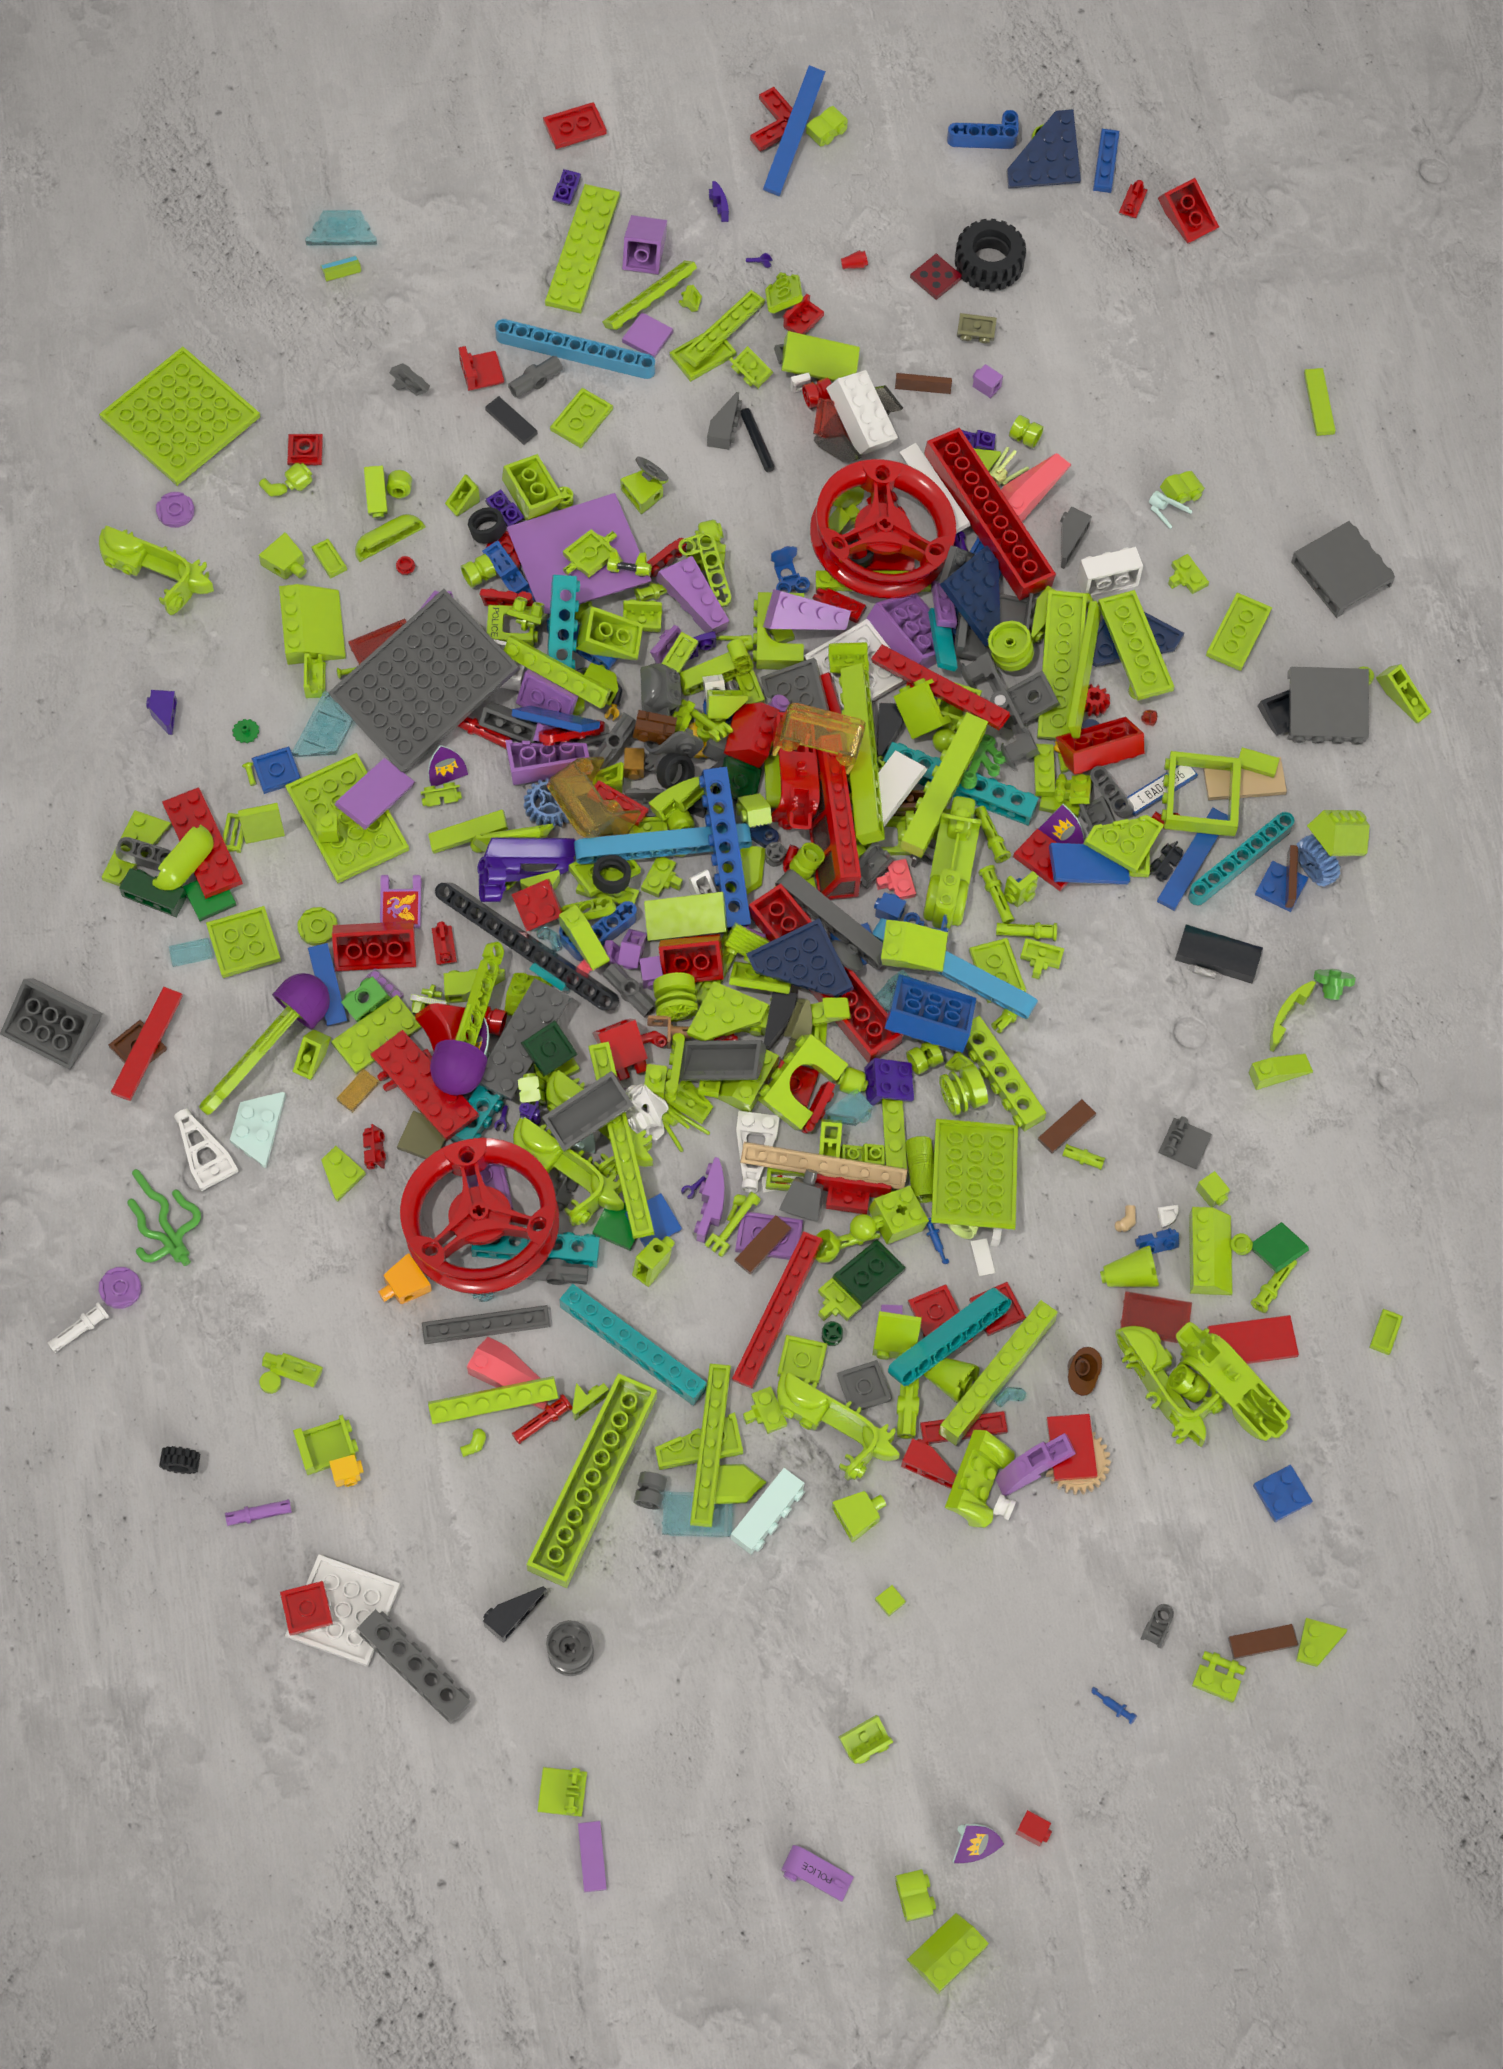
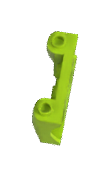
M974 1430L945 1508L964 1517L971 1527L984 1528L988 1526L993 1520V1510L986 1505V1501L998 1469H1004L1015 1460L1014 1450L988 1431Z

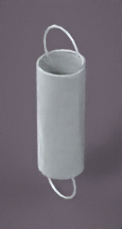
M1196 965L1193 973L1214 979L1218 972Z

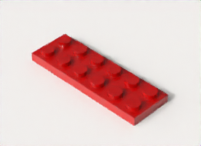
M195 788L162 801L179 842L192 827L199 828L200 825L207 828L213 837L212 851L193 872L205 899L242 885V879L200 788Z
M403 1030L370 1054L377 1065L446 1141L450 1140L479 1117L478 1112L462 1095L447 1094L435 1085L430 1071L431 1060Z

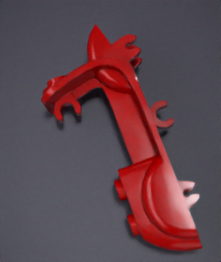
M788 708L785 712L777 713L773 725L772 742L774 750L779 754L781 797L779 805L771 813L772 822H777L785 830L793 828L808 830L811 828L812 818L818 810L820 799L814 720L811 716L804 715L801 710Z

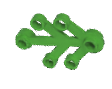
M984 734L977 748L978 750L971 760L972 764L969 770L964 773L961 779L962 787L966 789L976 787V773L981 762L988 770L990 776L996 777L999 775L1000 766L998 764H1003L1005 757L1001 751L994 747L996 744L994 737ZM986 752L992 755L994 763L986 756Z

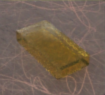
M363 1069L336 1099L353 1113L380 1084L379 1080Z

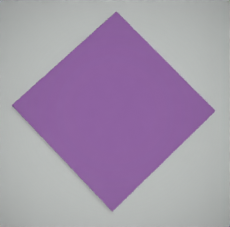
M615 493L506 527L535 601L545 604V614H550L552 575H566L563 572V568L570 564V561L563 556V550L592 529L603 537L614 531L617 538L609 544L618 551L624 563L635 564L640 553ZM607 564L590 578L577 569L568 575L577 576V580L580 581V591L576 592V600H579V604L652 581L650 576L639 577L634 571L619 570L618 573H612L607 570ZM562 590L560 598L563 601H568L570 599V592Z

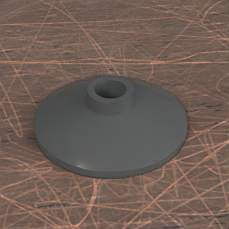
M636 457V463L643 471L642 476L649 481L652 478L659 481H667L669 479L667 474L657 465L643 457Z
M839 940L831 942L843 966L856 972L863 968V962L854 945L846 944Z

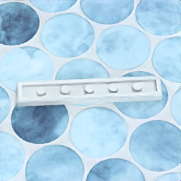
M914 443L900 451V456L908 466L927 475L945 493L955 515L956 534L971 526L969 520L918 445Z

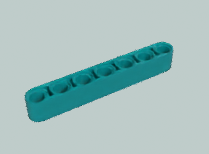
M1289 812L1279 813L1192 884L1188 895L1190 903L1197 906L1204 904L1289 835L1295 821L1294 816ZM1281 822L1286 823L1288 826L1282 825ZM1252 845L1258 846L1259 849L1252 847ZM1224 868L1230 869L1231 872L1225 871ZM1209 880H1214L1217 883H1211ZM1195 891L1201 892L1203 895H1197Z
M989 1289L896 1358L889 1365L888 1373L903 1386H908L1005 1314L1011 1306V1300L998 1289Z

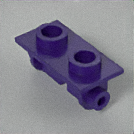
M539 1101L536 1102L535 1106L529 1103H522L519 1106L520 1118L523 1119L525 1117L539 1126L542 1119L540 1117Z

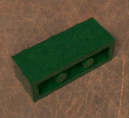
M130 868L119 887L122 897L177 918L187 899L185 889L180 886L174 890H161L153 886V879L158 876L152 877L143 870Z

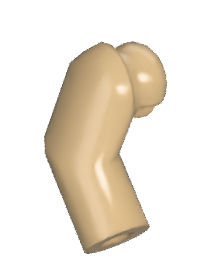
M1134 1205L1125 1206V1217L1115 1222L1116 1231L1127 1232L1134 1227L1136 1223V1208Z

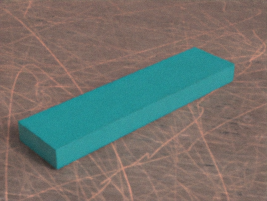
M930 608L928 615L937 667L955 672L958 665L951 628L937 626L935 610Z

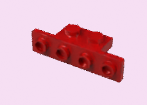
M818 1174L815 1181L824 1185L823 1191H828L826 1209L866 1215L869 1197L877 1198L891 1193L892 1189L891 1185L884 1183L849 1180L843 1177H828L822 1174Z

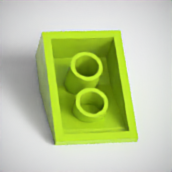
M590 606L581 614L576 649L592 655L637 660L643 624Z
M886 920L881 954L882 965L943 972L948 932L904 921Z
M879 1311L872 1355L883 1360L889 1358L896 1359L917 1344L921 1317Z

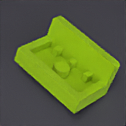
M748 346L735 360L732 357L729 359L733 363L731 368L737 374L742 372L745 376L743 380L750 387L754 384L759 389L774 373Z
M624 600L623 617L643 624L642 631L661 632L662 602L654 600Z
M867 642L830 643L828 646L830 673L840 674L841 668L863 663L869 672Z
M1032 871L1019 883L1011 875L1007 877L1004 897L1007 902L1014 904L1018 908L1025 901H1031L1035 896L1038 875Z
M877 1715L838 1736L845 1752L854 1764L865 1763L870 1759L871 1755L887 1750L889 1745L893 1743L892 1738L888 1736Z

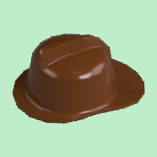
M1083 1347L1079 1349L1068 1362V1383L1076 1394L1085 1396L1090 1394L1095 1388L1102 1368V1358L1095 1348Z

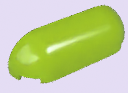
M400 515L362 535L355 546L356 558L361 562L426 528V526L414 515Z
M200 825L199 828L192 827L158 867L160 873L157 878L153 879V886L161 890H174L186 882L212 851L214 841L207 828Z

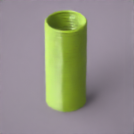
M927 1136L912 1137L905 1142L910 1186L919 1203L932 1202L934 1166L932 1139Z

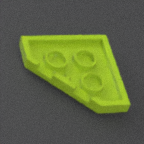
M1144 815L1136 819H1124L1114 821L1111 824L1094 825L1083 844L1129 871L1136 873L1164 824L1148 815Z
M714 981L693 1019L687 1035L700 1041H713L714 1038L740 1032L743 1028L760 1025L769 1009V1004Z

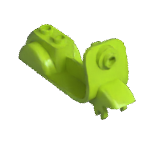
M105 526L101 530L99 549L106 566L117 568L127 575L132 574L134 576H137L141 568L145 567L178 581L170 590L164 589V598L159 597V602L165 606V610L169 615L177 613L189 601L193 593L208 594L214 591L213 584L208 579L210 576L209 572L203 575V571L207 568L206 562L199 566L201 562L200 559H197L191 564L185 558L178 555L176 550L171 552L166 546L162 548L134 537L133 532L127 534V529L120 531L110 526Z
M954 797L950 813L942 812L923 911V918L932 921V925L935 928L941 929L944 914L947 915L946 927L950 929L951 925H961L963 921L982 819L973 818L976 804L975 800L971 798Z
M553 1071L546 1085L547 1109L552 1111L582 1091L585 1083L582 1082L578 1085L579 1078L571 1080L561 1071ZM607 1125L598 1129L600 1133L610 1140ZM629 1126L638 1166H653V1159L648 1153L652 1148V1135L644 1138L646 1130L637 1134ZM601 1154V1159L604 1162L598 1164L595 1161L594 1167L606 1178L613 1174L617 1176L618 1172L614 1155L608 1158L607 1155Z
M525 1117L523 1119L519 1118L513 1133V1144L530 1152L539 1160L548 1173L555 1167L590 1193V1197L580 1204L572 1199L571 1204L575 1206L573 1210L564 1209L566 1215L569 1216V1223L572 1226L581 1225L582 1223L586 1224L600 1207L614 1211L624 1210V1203L618 1196L622 1192L620 1180L614 1181L616 1174L606 1178L592 1165V1156L588 1160L582 1158L584 1156L583 1150L578 1154L570 1148L564 1152L557 1140L551 1136L552 1132L550 1129L547 1132L544 1131L547 1127L546 1124L539 1127Z
M1192 1322L1186 1323L1177 1332V1342L1183 1349L1180 1352L1182 1357L1179 1360L1181 1362L1177 1366L1181 1364L1190 1365L1195 1371H1198L1232 1408L1233 1416L1246 1432L1256 1439L1267 1441L1269 1438L1280 1437L1287 1430L1288 1424L1286 1421L1291 1416L1290 1411L1225 1340L1216 1334H1209V1329L1207 1328L1202 1331Z
M1127 1326L1117 1329L1115 1332L1118 1339L1117 1344L1124 1354L1122 1363L1129 1362L1125 1368H1133L1149 1393H1147L1145 1399L1147 1400L1152 1397L1156 1402L1152 1404L1151 1408L1156 1409L1159 1407L1164 1416L1175 1427L1171 1437L1178 1435L1179 1438L1175 1443L1181 1444L1189 1437L1198 1446L1202 1447L1206 1438V1427L1203 1419L1211 1412L1215 1415L1222 1411L1225 1400L1218 1393L1216 1394V1390L1211 1386L1208 1389L1211 1397L1204 1396L1201 1399L1203 1403L1197 1409L1191 1410L1181 1395L1168 1386L1169 1377L1164 1370L1171 1367V1360L1173 1358L1171 1353L1167 1349L1164 1350L1160 1344L1161 1339L1155 1331L1152 1332L1151 1329L1140 1326Z
M781 1373L777 1387V1400L782 1415L789 1419H796L807 1430H816L820 1422L823 1421L863 1446L862 1452L855 1458L850 1454L845 1455V1459L850 1461V1465L845 1466L841 1463L839 1465V1468L845 1472L844 1478L847 1481L851 1479L856 1480L857 1477L861 1479L867 1470L866 1465L873 1457L882 1461L899 1459V1452L891 1445L894 1440L895 1428L891 1429L889 1433L887 1432L888 1424L879 1429L860 1415L861 1407H858L857 1411H853L850 1409L851 1401L843 1405L816 1389V1381L812 1386L809 1385L811 1378L802 1381L790 1373Z

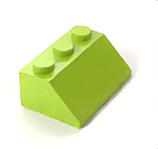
M538 454L503 466L502 481L526 521L548 514L563 500V495Z
M766 1049L763 1067L758 1080H722L717 1099L741 1111L752 1112L758 1098L761 1096L759 1094L760 1090L764 1085L768 1084L772 1074L778 1067L779 1055Z
M955 1913L907 1961L929 1986L939 1994L987 1948L989 1943L974 1926Z

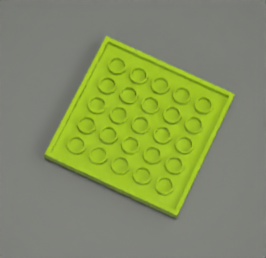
M183 346L99 414L101 420L176 486L261 417L260 412Z

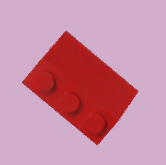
M762 702L743 704L733 714L731 722L733 732L728 733L724 754L760 768L769 755L775 717L780 710Z
M720 934L660 940L658 948L663 975L687 973L694 977L695 982L724 979Z

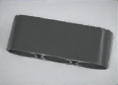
M1102 766L1094 767L1091 770L1090 778L1110 807L1120 817H1129L1134 811L1132 802L1112 774ZM1105 774L1102 780H1098L1100 775ZM1115 788V792L1109 795L1110 790ZM1126 803L1125 807L1119 810L1121 804Z
M130 837L121 838L115 851L116 856L123 861L160 871L158 869L162 863L160 858H166L171 852L169 849ZM121 846L129 847L130 851H123ZM147 852L150 857L144 858L140 853Z

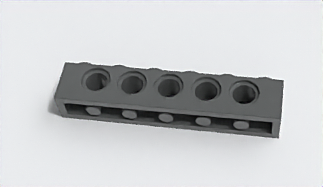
M375 1609L357 1627L356 1633L441 1716L452 1724L470 1705L471 1701L469 1700L470 1696L462 1688L458 1690L452 1684L454 1680L447 1673L442 1674L437 1669L438 1665L432 1658L428 1657L426 1659L421 1654L422 1649L415 1642L410 1643L405 1638L407 1636L400 1627H393L389 1623L391 1619L383 1611L379 1613ZM386 1630L389 1633V1637L387 1639H380L377 1636V1632ZM401 1645L405 1648V1652L397 1655L393 1652V1647ZM412 1660L418 1661L421 1664L420 1669L412 1670L408 1665L409 1662ZM427 1676H434L437 1683L429 1686L425 1683L424 1679ZM443 1691H449L453 1698L450 1701H444L440 1694Z

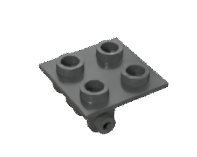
M1181 1116L1180 1119L1173 1118L1158 1153L1197 1169L1212 1134L1190 1125L1188 1119L1184 1116Z

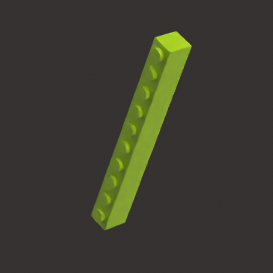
M860 663L841 668L839 684L842 688L840 698L844 705L842 717L846 726H843V731L847 738L845 750L849 759L846 760V764L850 771L848 783L852 793L849 794L853 805L852 817L855 823V838L862 845L885 840L869 672L864 664Z

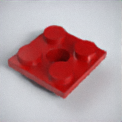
M288 434L287 464L322 465L323 434ZM303 446H309V449L307 450H301L300 448Z

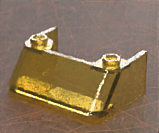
M791 703L788 705L777 726L772 755L776 756L780 748L785 751H793L799 745L837 754V761L841 765L846 766V774H849L857 760L866 723L861 719L799 703Z
M604 757L577 758L553 775L547 783L548 790L576 832L585 838L629 834L641 814L640 810L624 811L615 800H603L592 784L593 779L605 760Z

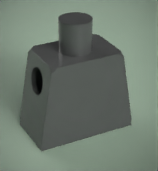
M806 1169L804 1178L795 1177L779 1210L817 1222L821 1215L824 1185L815 1182L818 1172Z

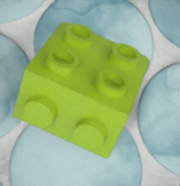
M514 973L506 993L505 1011H507V1015L513 1016L534 978L551 987L552 984L540 976Z

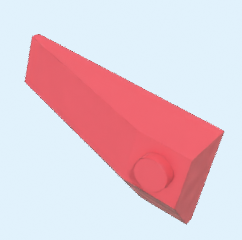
M1058 453L1010 481L1001 489L1022 522L1071 466Z
M487 1337L477 1347L467 1365L469 1375L496 1388L541 1379L508 1346L490 1337ZM549 1401L534 1403L531 1405L544 1410L545 1406Z

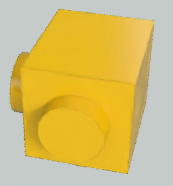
M355 1454L329 1461L336 1487L343 1485L350 1487L361 1481L360 1473H364L361 1460L356 1461Z

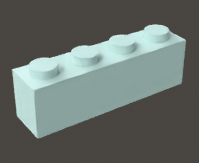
M783 1468L731 1533V1540L750 1555L755 1550L758 1552L765 1544L764 1538L768 1533L772 1535L779 1526L777 1524L781 1517L786 1518L792 1509L790 1507L794 1501L798 1502L804 1495V1482Z

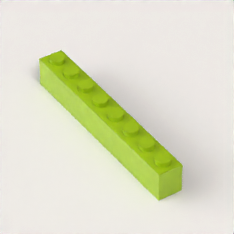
M966 713L963 719H959L956 725V729H958L956 734L952 733L949 738L948 745L950 746L948 750L944 749L940 756V761H942L940 766H935L931 775L933 779L931 782L928 781L923 790L925 792L924 797H919L916 803V813H911L907 821L909 825L907 830L903 829L900 834V849L917 857H923L940 823L942 812L945 813L986 732L988 721L970 713Z
M1042 1300L1038 1302L942 1422L939 1430L941 1436L957 1446L1055 1323L1058 1313L1055 1309Z

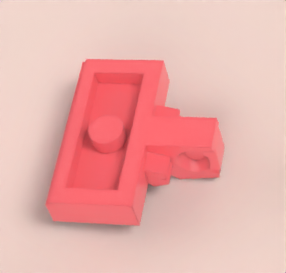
M906 859L893 861L887 867L888 872L885 873V876L876 878L878 890L888 888L889 891L893 890L894 894L902 900L916 897Z

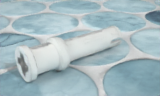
M97 1302L93 1309L86 1314L82 1313L78 1321L47 1343L54 1353H57L88 1329L93 1330L97 1323L104 1318L108 1319L109 1316L99 1302Z

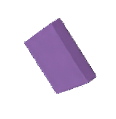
M641 312L622 338V343L655 358L673 334V328Z

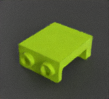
M925 678L914 682V687L910 688V685L899 689V694L893 696L912 739L952 722L949 715L943 717L929 686V684L934 682L933 679L925 681Z
M343 1414L339 1415L338 1420L302 1431L301 1428L293 1430L307 1476L331 1468L329 1461L354 1455L355 1452L359 1451L356 1440H351L349 1432H352L349 1419L344 1420Z

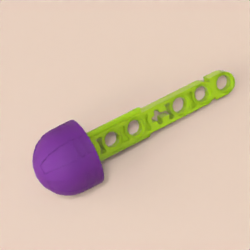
M500 942L487 943L484 948L483 959L480 961L456 1039L441 1041L435 1047L430 1063L431 1076L435 1085L447 1094H467L474 1090L482 1080L487 1065V1057L479 1048L475 1047L498 975L499 965H501L504 955V948ZM482 981H484L485 989H483ZM471 1015H473L474 1017V1024L472 1022Z
M299 973L288 977L276 989L272 996L284 1010L214 1087L213 1091L205 1097L199 1105L200 1110L206 1115L211 1114L296 1019L311 1030L320 1022L327 1013L330 1003L328 989L322 980L311 974Z

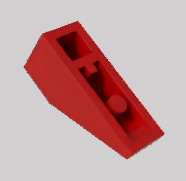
M912 1438L902 1460L901 1467L952 1489L957 1475L933 1447L929 1446L928 1442Z

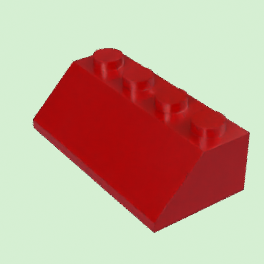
M1126 716L1081 729L1080 738H1073L1071 733L1056 737L1065 766L1073 774H1081L1096 766L1118 763L1121 760L1145 754L1144 733Z
M414 921L333 925L332 942L335 971L416 967Z

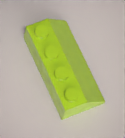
M1323 810L1307 825L1330 856H1365L1368 852L1370 825L1366 821L1367 817L1361 811Z
M1192 1207L1189 1214L1190 1294L1232 1296L1231 1215L1213 1207Z

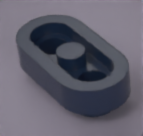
M760 824L754 828L750 827L752 841L763 848H766L772 842L779 841L778 832L769 825L763 824L762 826Z

